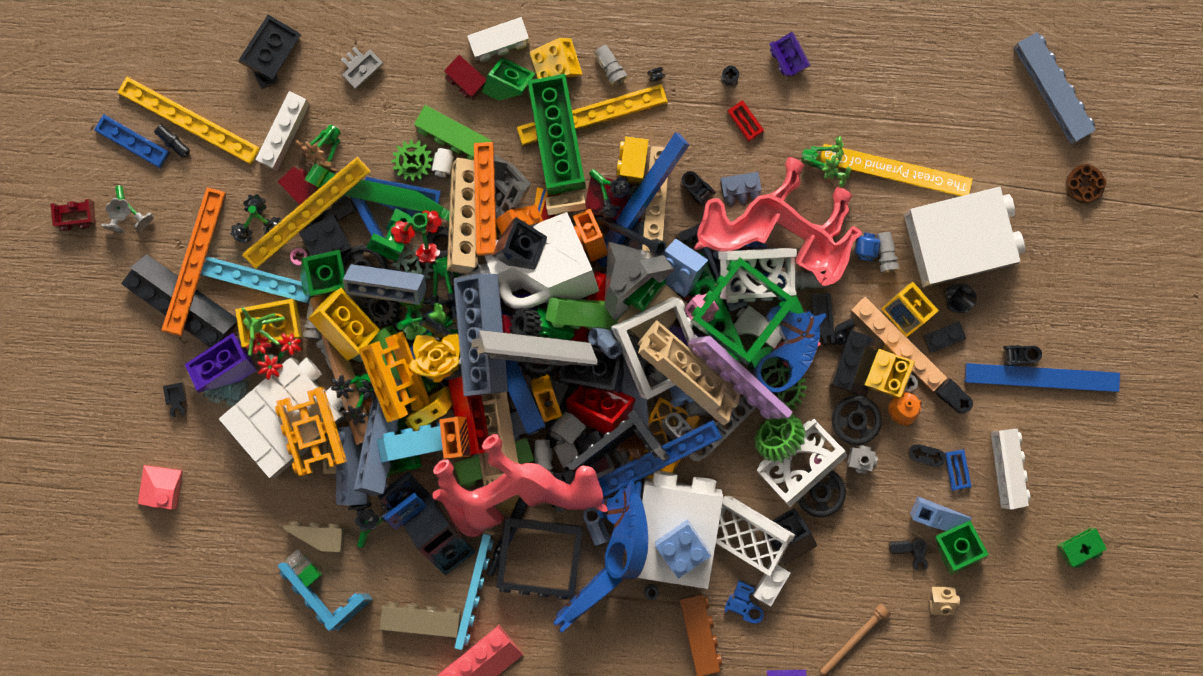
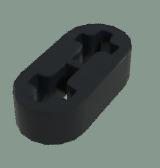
M914 444L908 450L911 460L931 466H941L946 459L943 451L921 444ZM919 447V451L925 453V456L915 458L913 450H917ZM937 452L941 460L934 463V459L928 458L929 454L935 455Z

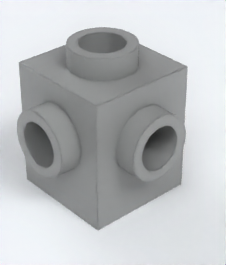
M860 445L859 449L850 447L847 467L855 468V472L866 474L867 471H872L873 468H876L878 457L875 456L876 452H872L871 447ZM862 457L865 458L864 463H862V461H861V458H862Z

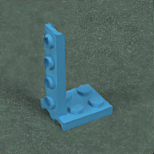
M282 562L278 565L280 575L293 584L291 588L294 592L304 597L305 600L303 602L310 610L314 609L317 613L316 618L320 623L325 624L324 626L329 631L341 629L373 600L369 594L355 593L347 600L349 603L344 608L341 606L332 614L313 590L301 582L302 580L298 577V572L290 563Z

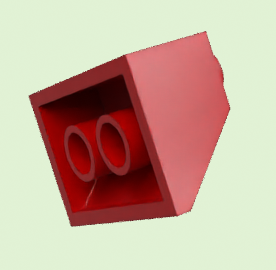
M578 387L566 400L568 413L575 416L581 423L606 434L615 430L622 421L629 419L628 414L632 412L636 399L623 392L617 394Z

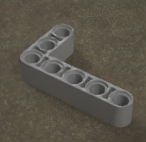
M742 395L738 406L732 409L728 430L724 429L718 420L715 422L722 435V439L702 448V456L694 452L688 455V457L693 461H700L708 456L756 407L750 405L747 402V398ZM735 408L741 411V417L736 415ZM678 413L668 414L661 422L662 429L672 440L680 437L682 433L694 430ZM668 419L675 421V427H671L668 424Z

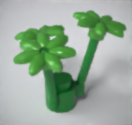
M841 136L836 137V145L831 147L812 146L811 149H805L802 153L801 162L803 164L826 172L824 179L829 177L832 180L836 176L837 179L841 180L839 183L840 188L846 185V180L851 172L850 167H847L845 173L839 172L838 168H836L842 160V155H844L842 149L844 143ZM818 151L836 152V156L833 155L831 161L826 159V163L820 162L821 154Z

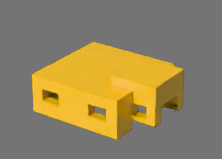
M448 385L428 396L431 404L412 412L408 416L405 423L409 428H413V432L419 431L420 426L429 425L432 421L447 413L452 405L450 387Z

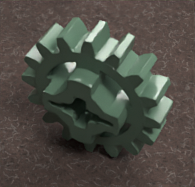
M407 247V252H401L402 256L398 257L397 263H392L398 270H401V265H403L405 272L425 275V279L429 280L432 279L429 273H434V270L430 268L434 263L426 262V270L424 271L417 256L410 260L405 259L408 256L416 255L417 247L414 248V251ZM415 263H416L417 270H416V271H414V270L411 271V269L409 268V266H410V265H413V266H414Z

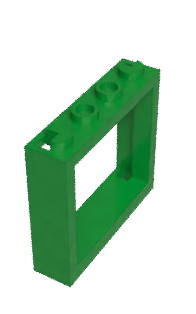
M739 258L737 262L732 260L726 268L729 271L725 277L721 275L714 285L717 288L712 293L709 290L702 299L705 301L704 305L701 308L697 306L692 312L691 316L694 318L691 320V323L706 335L711 336L719 345L744 364L748 365L797 300L742 258ZM739 268L785 302L747 353L701 318Z

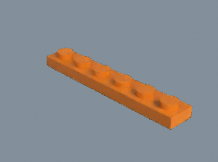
M474 143L477 256L492 255L497 244L494 143Z

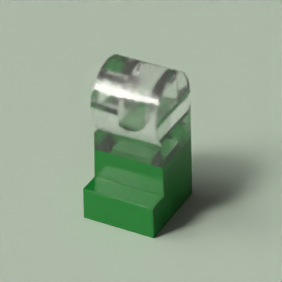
M299 549L286 559L287 564L295 571L306 587L323 575Z

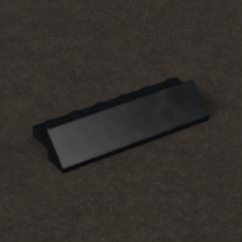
M146 254L130 267L131 271L121 284L166 316L178 276ZM196 289L184 329L211 348L231 333L237 325V317Z

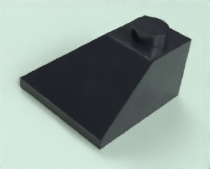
M515 217L498 239L492 256L508 266L534 270L548 236Z

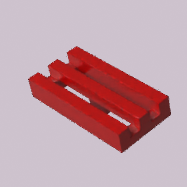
M743 100L727 110L728 115L748 143L764 132V129ZM740 106L743 108V110L746 112L748 117L751 119L753 124L758 129L757 132H755V130L752 128L750 123L747 121L745 116L740 111ZM733 111H736V113L738 114V116L741 118V120L743 121V123L746 125V127L748 128V130L751 132V134H752L751 136H750V135L748 134V132L745 130V128H744L743 125L740 123V121L738 120V118L735 116V114L733 113Z

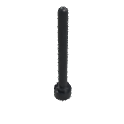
M595 216L598 224L647 246L652 254L660 256L666 250V243L660 239H648L617 223L604 219L602 216Z

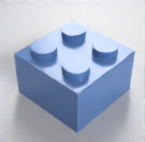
M675 239L663 253L675 270L665 278V284L685 298L696 286L708 259Z
M688 519L655 541V547L678 579L711 557L710 550Z

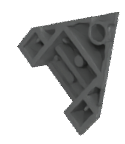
M494 155L497 219L506 211L515 209L524 200L531 183L515 165Z
M608 242L604 306L611 317L616 320L627 311L629 306L625 299L651 277L660 283L675 271L664 255L657 256L648 251Z

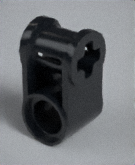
M687 171L681 177V186L702 207L711 195L716 194L715 190L694 171ZM686 176L694 178L695 182L693 185L685 183L684 179Z
M1003 346L1006 354L1004 365L1032 364L1040 361L1042 358V351L1037 346ZM1030 349L1036 353L1034 360L1029 359L1027 355Z
M950 378L935 392L940 399L958 413L968 412L973 407L971 397ZM965 400L966 407L960 408L961 403L959 401Z

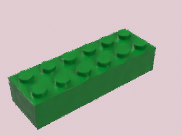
M561 74L528 80L548 196L586 189L566 75Z

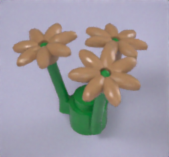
M328 125L312 142H306L305 145L298 140L296 141L297 148L302 151L306 158L314 163L317 162V159L324 161L321 156L324 152L319 148L324 143L328 145L333 144L327 161L324 164L319 162L318 165L333 174H337L338 170L331 168L332 158L337 145L340 143L338 137L341 135V132L337 127Z

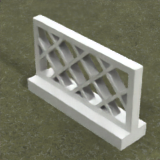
M724 496L719 520L721 524L718 526H722L724 538H716V543L765 574L772 576L789 542L793 541L795 534L735 498ZM727 509L732 512L733 521L725 523L723 514ZM742 520L747 521L749 530L741 532L738 522ZM734 523L737 534L728 536L726 525ZM754 531H763L766 540L757 542ZM751 533L753 544L744 546L742 535ZM738 536L740 547L734 549L731 547L729 538ZM778 540L783 543L780 550L773 552L770 541ZM767 542L769 554L760 556L758 545ZM754 546L757 557L750 559L747 557L745 548ZM771 557L772 565L769 570L763 567L761 558Z

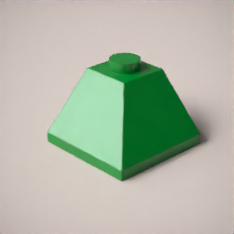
M501 57L488 74L482 93L498 101L521 95L528 86V80H532L536 73Z

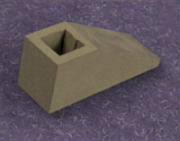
M290 521L289 525H284L285 531L320 551H343L345 528H340V524H328V527H320L321 523L309 522V526H303L301 522Z

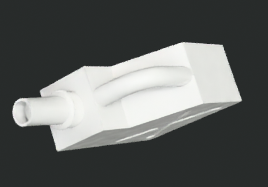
M567 212L531 226L548 236L536 269L508 266L492 255H485L487 262L481 265L478 264V269L473 270L470 274L454 278L457 279L476 274H498L499 293L502 300L507 306L518 310L519 308L529 309L544 302L548 303L549 296L581 299L599 291L593 270ZM523 288L533 295L517 298L512 292Z

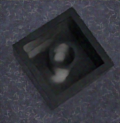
M333 214L299 232L311 256L340 250L342 257L345 252L352 249V245L337 217Z

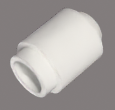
M438 148L432 166L435 176L446 178V175H450L454 156H452L453 151Z

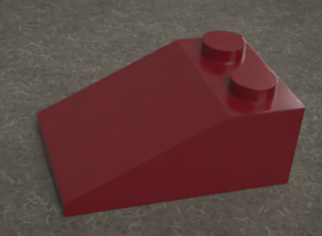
M590 177L585 201L586 209L583 212L591 209L594 217L601 216L598 215V212L604 207L601 185ZM605 178L606 180H608V181H610V182H612V181L614 180V179H610V178ZM605 185L611 204L621 207L617 211L619 216L628 203L627 195H624L622 199L614 198L612 196L613 193L610 191L611 187ZM618 216L608 220L616 221Z

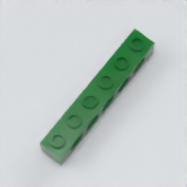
M707 263L702 272L703 278L697 282L690 292L692 296L702 295L704 291L709 290L713 293L717 288L714 285L715 280ZM719 294L714 300L719 310L714 315L715 318L708 322V324L715 329L719 325H725V330L720 333L745 351L724 300L720 299ZM727 351V352H728L732 357H734L739 363H743V362L740 361L738 358H736L734 355H732L729 351Z

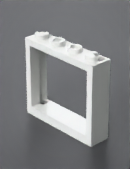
M676 297L662 301L643 312L611 326L616 340L623 349L622 354L639 394L645 399H649L675 386V384L667 379L650 388L626 330L673 308L687 343L692 338H698L691 329L693 324L690 318L684 312L686 308L683 301Z

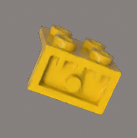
M557 38L530 51L538 79L565 74L566 77L582 75L575 48L570 38Z

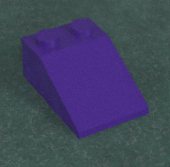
M234 333L184 364L198 393L239 382L257 371L251 357L248 356L247 349L241 346V340Z

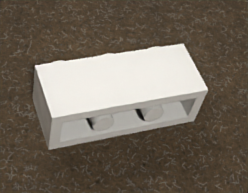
M522 17L468 35L476 61L480 60V62L487 61L496 54L499 56L507 54L513 48L522 49L527 46V43H530Z

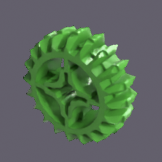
M780 361L779 367L774 365L772 366L773 369H770V367L765 368L767 373L761 371L765 384L772 373L778 372L777 381L774 384H767L770 387L779 385L778 382L780 381L782 386L785 385L784 372L789 374L790 369L789 366L784 368L783 362ZM806 379L799 380L795 385L784 390L783 393H776L777 398L783 403L785 393L787 391H795L793 398L784 404L788 408L790 405L793 409H796L797 407L794 402L801 404L802 401L798 397L806 396V394L801 393V390L807 389L806 386H801V383L806 382Z
M793 414L789 418L764 419L765 423L759 425L760 430L755 431L757 436L754 437L755 447L759 454L774 463L777 460L783 462L784 458L790 460L791 455L796 456V451L801 450L800 445L805 444L804 438H806V430L800 419Z

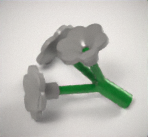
M116 186L117 198H113L106 205V211L109 212L108 216L111 222L110 224H101V227L106 230L125 233V230L119 227L118 223L125 220L126 216L132 212L135 215L134 218L138 221L134 225L136 231L139 232L146 228L154 219L153 214L149 212L143 216L140 212L137 213L125 200L123 187Z

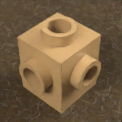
M931 588L929 596L931 614L955 615L956 607L960 605V598L956 596L955 588Z

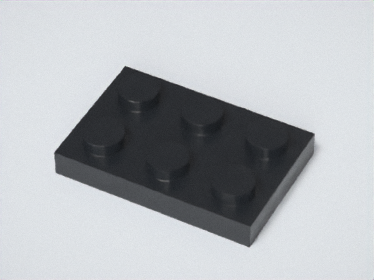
M268 14L238 62L266 79L273 81L300 39L301 33Z

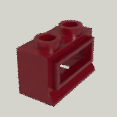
M85 199V202L81 203L70 201L65 205L50 204L52 225L59 228L60 231L72 230L71 227L78 226L79 229L90 228V224H96L94 201L90 199ZM87 211L88 219L63 222L62 214Z

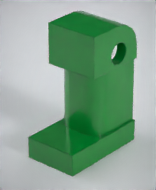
M395 209L386 227L389 230L386 238L373 233L366 248L396 262L405 244L395 242L394 236L391 234V228L395 226L397 221L407 222L409 219H412L411 216Z

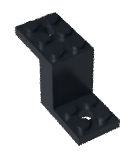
M408 471L387 487L383 494L378 495V497L390 510L413 493L425 503L426 507L405 522L403 526L417 549L446 576L473 555L475 550L455 530L437 500Z

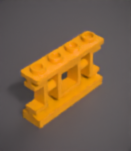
M403 332L385 338L388 345L386 349H382L379 341L358 349L387 422L408 415L405 405L408 403L411 404L413 411L431 404L421 376L410 369V363L414 358ZM392 350H393V352H394V355H395L397 361H395L394 358H393V355H392V353H391ZM383 354L388 365H385L384 360L382 358ZM395 366L403 383L399 386L396 385L390 368ZM406 387L408 388L409 393H410V395H411L410 398H409V396H408V394H407V391H406V389H405ZM397 391L399 392V395H400V397H401V400H402L401 402H400L399 399H398V396H397V393H396Z
M318 387L307 391L310 401L292 406L290 398L276 401L275 411L277 416L282 419L281 430L283 435L287 436L289 442L286 444L287 450L290 455H293V470L295 474L298 473L299 477L313 473L310 463L325 458L328 459L330 467L347 462L325 387ZM314 396L317 398L323 422L320 415L309 417L307 407L317 404ZM285 405L288 412L295 410L300 412L302 420L292 423L294 431L292 430ZM316 421L321 439L304 444L299 426ZM326 433L328 434L335 459H333L332 452L323 455L320 453L318 444L328 441ZM297 443L300 450L308 447L311 448L314 458L303 461L306 469H304Z

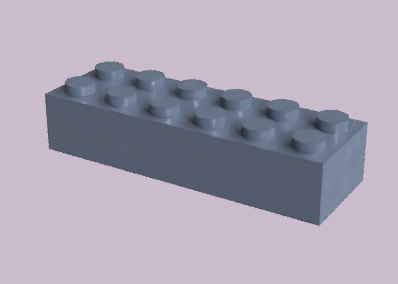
M476 274L454 279L464 396L508 392L506 361L490 358V355L478 354V349L471 348L472 340L479 338V330L503 333L498 274Z

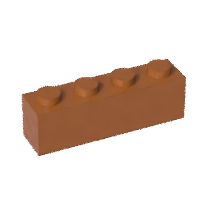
M700 593L679 598L697 676L720 672L719 666H723L720 654L716 655L715 647H718L716 635L712 636L710 629L714 625L712 617L707 615L706 609H709L707 597L703 598V594Z

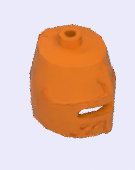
M904 392L902 398L893 397L888 405V413L891 419L897 424L905 425L906 427L912 424L921 412V401L909 392Z

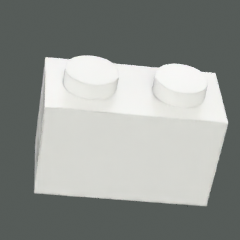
M777 565L772 576L764 573L752 595L771 606L789 577L790 572Z

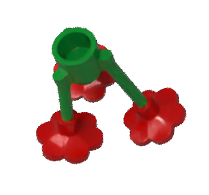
M425 210L422 213H417L405 223L397 221L395 226L391 228V234L397 243L408 244L411 238L415 236L414 230L422 233L424 243L415 252L419 262L434 263L436 258L440 256V251L435 244L431 243L428 245L426 235L427 232L436 233L438 227L442 225V220L436 211L429 212Z

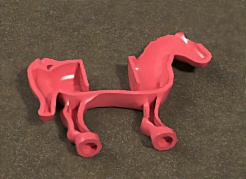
M788 157L785 163L786 177L784 183L771 194L758 196L749 204L746 211L733 222H730L726 216L724 203L720 199L714 198L708 200L705 204L703 219L697 233L699 242L694 247V250L709 247L716 251H733L754 241L765 243L774 225L777 223L805 240L797 255L796 264L807 271H812L818 282L824 286L834 284L840 280L849 262L852 244L862 234L860 229L852 226L837 243L832 239L841 233L843 219L849 213L848 204L852 194L843 188H835L832 195L834 201L832 214L821 226L810 223L784 201L787 195L799 187L801 183L799 175L804 169V164L792 157Z
M498 434L489 436L482 445L484 451L489 454L488 463L492 467H496L504 472L503 475L492 483L474 491L465 490L456 482L453 475L454 467L448 459L440 461L433 470L434 474L439 478L438 484L441 488L432 493L433 498L444 505L455 529L468 537H478L486 529L503 522L504 517L496 509L495 505L517 494L531 507L541 503H548L568 510H586L594 507L601 512L608 511L606 505L602 503V489L596 472L592 467L580 466L575 472L573 482L570 485L556 479L547 469L539 464H518L508 459L501 450L503 442Z

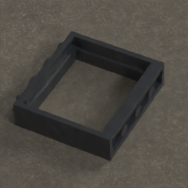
M505 516L496 588H499V591L504 593H511V590H516L522 595H530V592L538 593L540 597L557 595L558 599L564 600L574 597L583 527L580 525ZM511 527L575 534L568 589L503 582Z

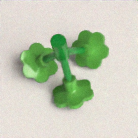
M422 298L419 305L400 302L402 306L406 307L408 312L406 319L397 323V328L399 330L403 329L408 340H414L417 335H423L427 332L426 328L419 325L420 320L424 322L421 319L422 317L411 318V313L414 309L422 308L424 298ZM436 303L434 304L433 313H429L428 316L445 326L446 316L443 312V307L441 304L438 305Z

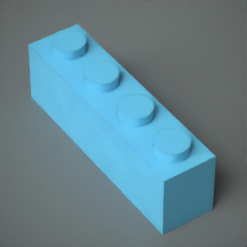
M437 423V427L431 428V425L420 426L419 431L414 432L413 428L404 429L398 435H395L394 432L384 433L383 438L377 439L381 463L443 450L440 423Z

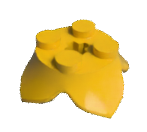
M417 335L413 344L415 360H412L410 363L411 371L432 379L434 382H440L450 376L459 367V335H447L442 341H438L429 335Z

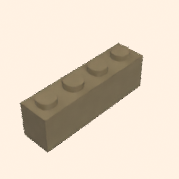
M387 602V605L384 604L382 606L379 630L457 638L461 612H457L456 608H445V611L437 610L438 607L426 606V609L418 608L417 604H407L404 607L399 606L398 602Z

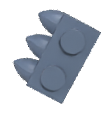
M759 172L720 179L724 200L730 207L735 202V196L743 205L748 200V193L753 201L758 196H761L762 189Z

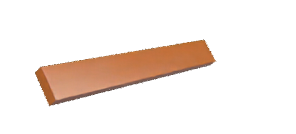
M206 188L161 330L164 333L182 336L226 193L223 191Z

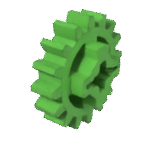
M410 140L408 145L403 141L402 148L397 146L398 153L393 152L396 159L391 160V162L396 164L393 167L394 171L400 170L397 174L399 177L404 175L405 181L411 177L412 182H415V177L422 180V174L429 175L426 170L432 169L429 163L434 160L429 158L432 152L426 151L428 148L426 144L421 147L420 141L414 144L413 140ZM409 149H416L414 152L407 151ZM423 155L425 156L424 166L421 164V159L423 158ZM401 156L404 158L402 166L400 165ZM407 156H409L412 159L415 158L418 166L416 164L410 163ZM410 170H418V172L409 173Z

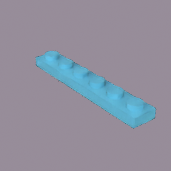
M206 256L201 275L309 304L311 296L304 295L301 281Z
M484 533L482 536L455 644L456 649L462 650L464 645L468 646L470 634H467L469 626L472 627L475 615H472L474 607H478L480 597L477 596L478 588L482 589L485 578L481 576L483 569L487 570L489 559L486 558L487 552L492 551L494 540L491 539V534Z

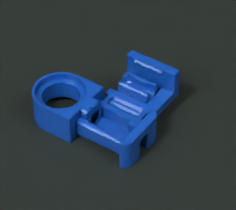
M738 580L734 594L728 597L724 607L725 612L727 613V610L740 614L743 616V620L754 624L761 622L764 617L763 609L757 604L748 602L750 601L748 597L750 593L754 592L755 586ZM752 609L760 611V616L757 619H752L749 616V612Z

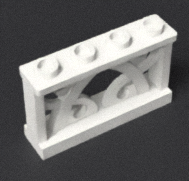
M779 248L718 252L721 275L723 277L729 272L726 268L729 266L730 260L731 262L732 260L737 262L739 258H742L744 261H748L754 268L756 259H759L761 267L765 271L770 272L767 277L776 285L778 282L783 284L782 280L777 278L778 275H782L785 278V287L782 290L790 296L796 295L795 257H797V249ZM784 258H785V272L781 271L782 266H783V262H784ZM769 259L772 261L771 265L769 266H773V269L767 266V261ZM740 268L720 294V299H727V303H737L738 299H744L745 302H754L756 298L769 301L773 300V297H777L771 291L765 292L767 288L763 285L756 286L745 275L747 273ZM738 277L739 280L733 286L739 285L740 289L738 292H733L731 290V281ZM746 288L749 289L751 293H745Z
M815 419L807 421L803 425L806 430L805 444L800 445L801 450L796 451V453H812L810 457L812 471L810 473L803 470L791 472L793 455L790 456V460L784 458V463L779 460L774 463L771 460L765 459L759 464L757 469L760 476L789 507L796 503L847 457L846 451ZM812 433H818L821 436L818 446H815V437L812 441L807 440L808 436ZM825 440L835 449L833 452L822 448ZM817 454L819 455L817 459L822 460L820 464L814 463ZM774 466H778L779 470L774 473L777 475L784 473V476L774 479L770 477V470ZM795 475H802V480L797 482V477H794L793 479L791 477ZM785 481L789 491L785 494L776 484Z

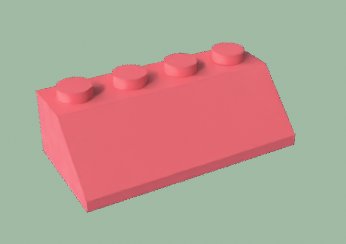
M499 624L442 670L438 676H498L518 660L523 653Z

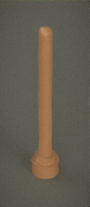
M881 603L875 608V614L820 670L822 676H826L880 620L887 619L891 615Z

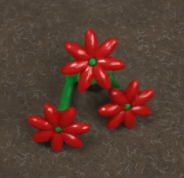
M257 333L256 339L254 338L252 354L256 355L259 352V359L261 361L258 362V365L262 368L258 372L259 375L266 373L267 380H270L272 374L279 377L277 370L283 368V365L277 363L280 362L286 351L288 350L291 356L294 354V350L301 351V348L297 346L301 343V340H294L293 333L289 337L284 333L281 334L283 340H278V342L284 346L276 357L271 354L264 355L266 353L265 348L272 347V345L267 342L268 338L265 336L261 338V334Z

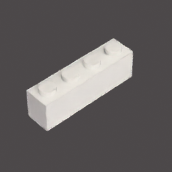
M290 91L288 92L256 161L278 171L310 105L307 99Z

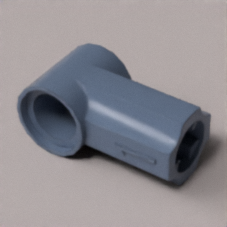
M592 328L590 330L588 340L591 345L598 346L611 359L621 355L623 349L614 338L612 330Z
M593 507L584 511L583 518L596 546L609 541L610 537L603 519L599 515L595 521L587 519L586 514L590 510L596 511L598 515V509Z

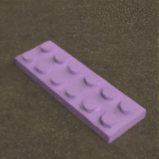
M711 336L692 338L688 345L692 348V352L702 357L708 367L720 373L719 376L724 381L731 383L734 386L733 389L737 393L743 394L750 405L757 407L763 417L766 419L789 418L792 411Z

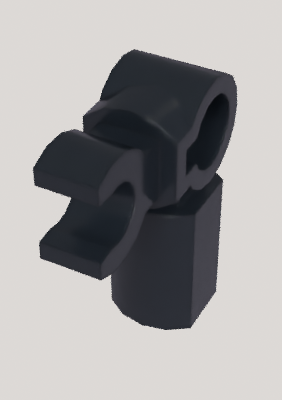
M914 538L911 542L909 540L889 542L890 555L905 554L913 551V556H915L912 562L913 568L917 570L919 562H923L924 569L928 568V562L924 558L927 550V543L924 540Z

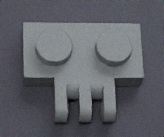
M354 47L352 50L357 54L355 57L350 52L346 54L351 59L350 62L344 57L341 59L349 68L342 75L356 90L384 65L371 49L362 55Z

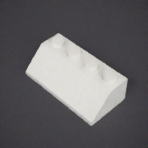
M1018 429L992 431L991 439L1001 508L1016 509L1029 506L1030 492L1026 490L1025 483L1028 481L1026 470L1023 469L1025 455L1020 448L1022 435L1018 432Z

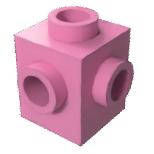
M701 294L694 296L686 305L684 311L690 320L694 318L691 314L697 306L701 308L704 305L705 301L702 299L705 295L701 296ZM713 301L701 317L707 323L715 318L714 314L719 310L715 301Z

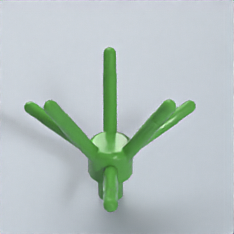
M244 307L241 309L246 317L243 323L250 330L248 356H252L254 333L260 332L277 346L280 345L276 339L262 330V327L265 324L284 321L285 317L271 319L276 316L275 313L256 319L254 317L251 318Z

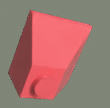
M144 465L138 504L164 509H177L183 470Z

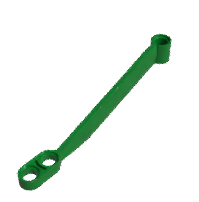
M314 163L305 180L321 188L336 174ZM361 180L344 194V196L420 212L425 210L429 212L436 211L440 217L449 222L450 211L418 191Z

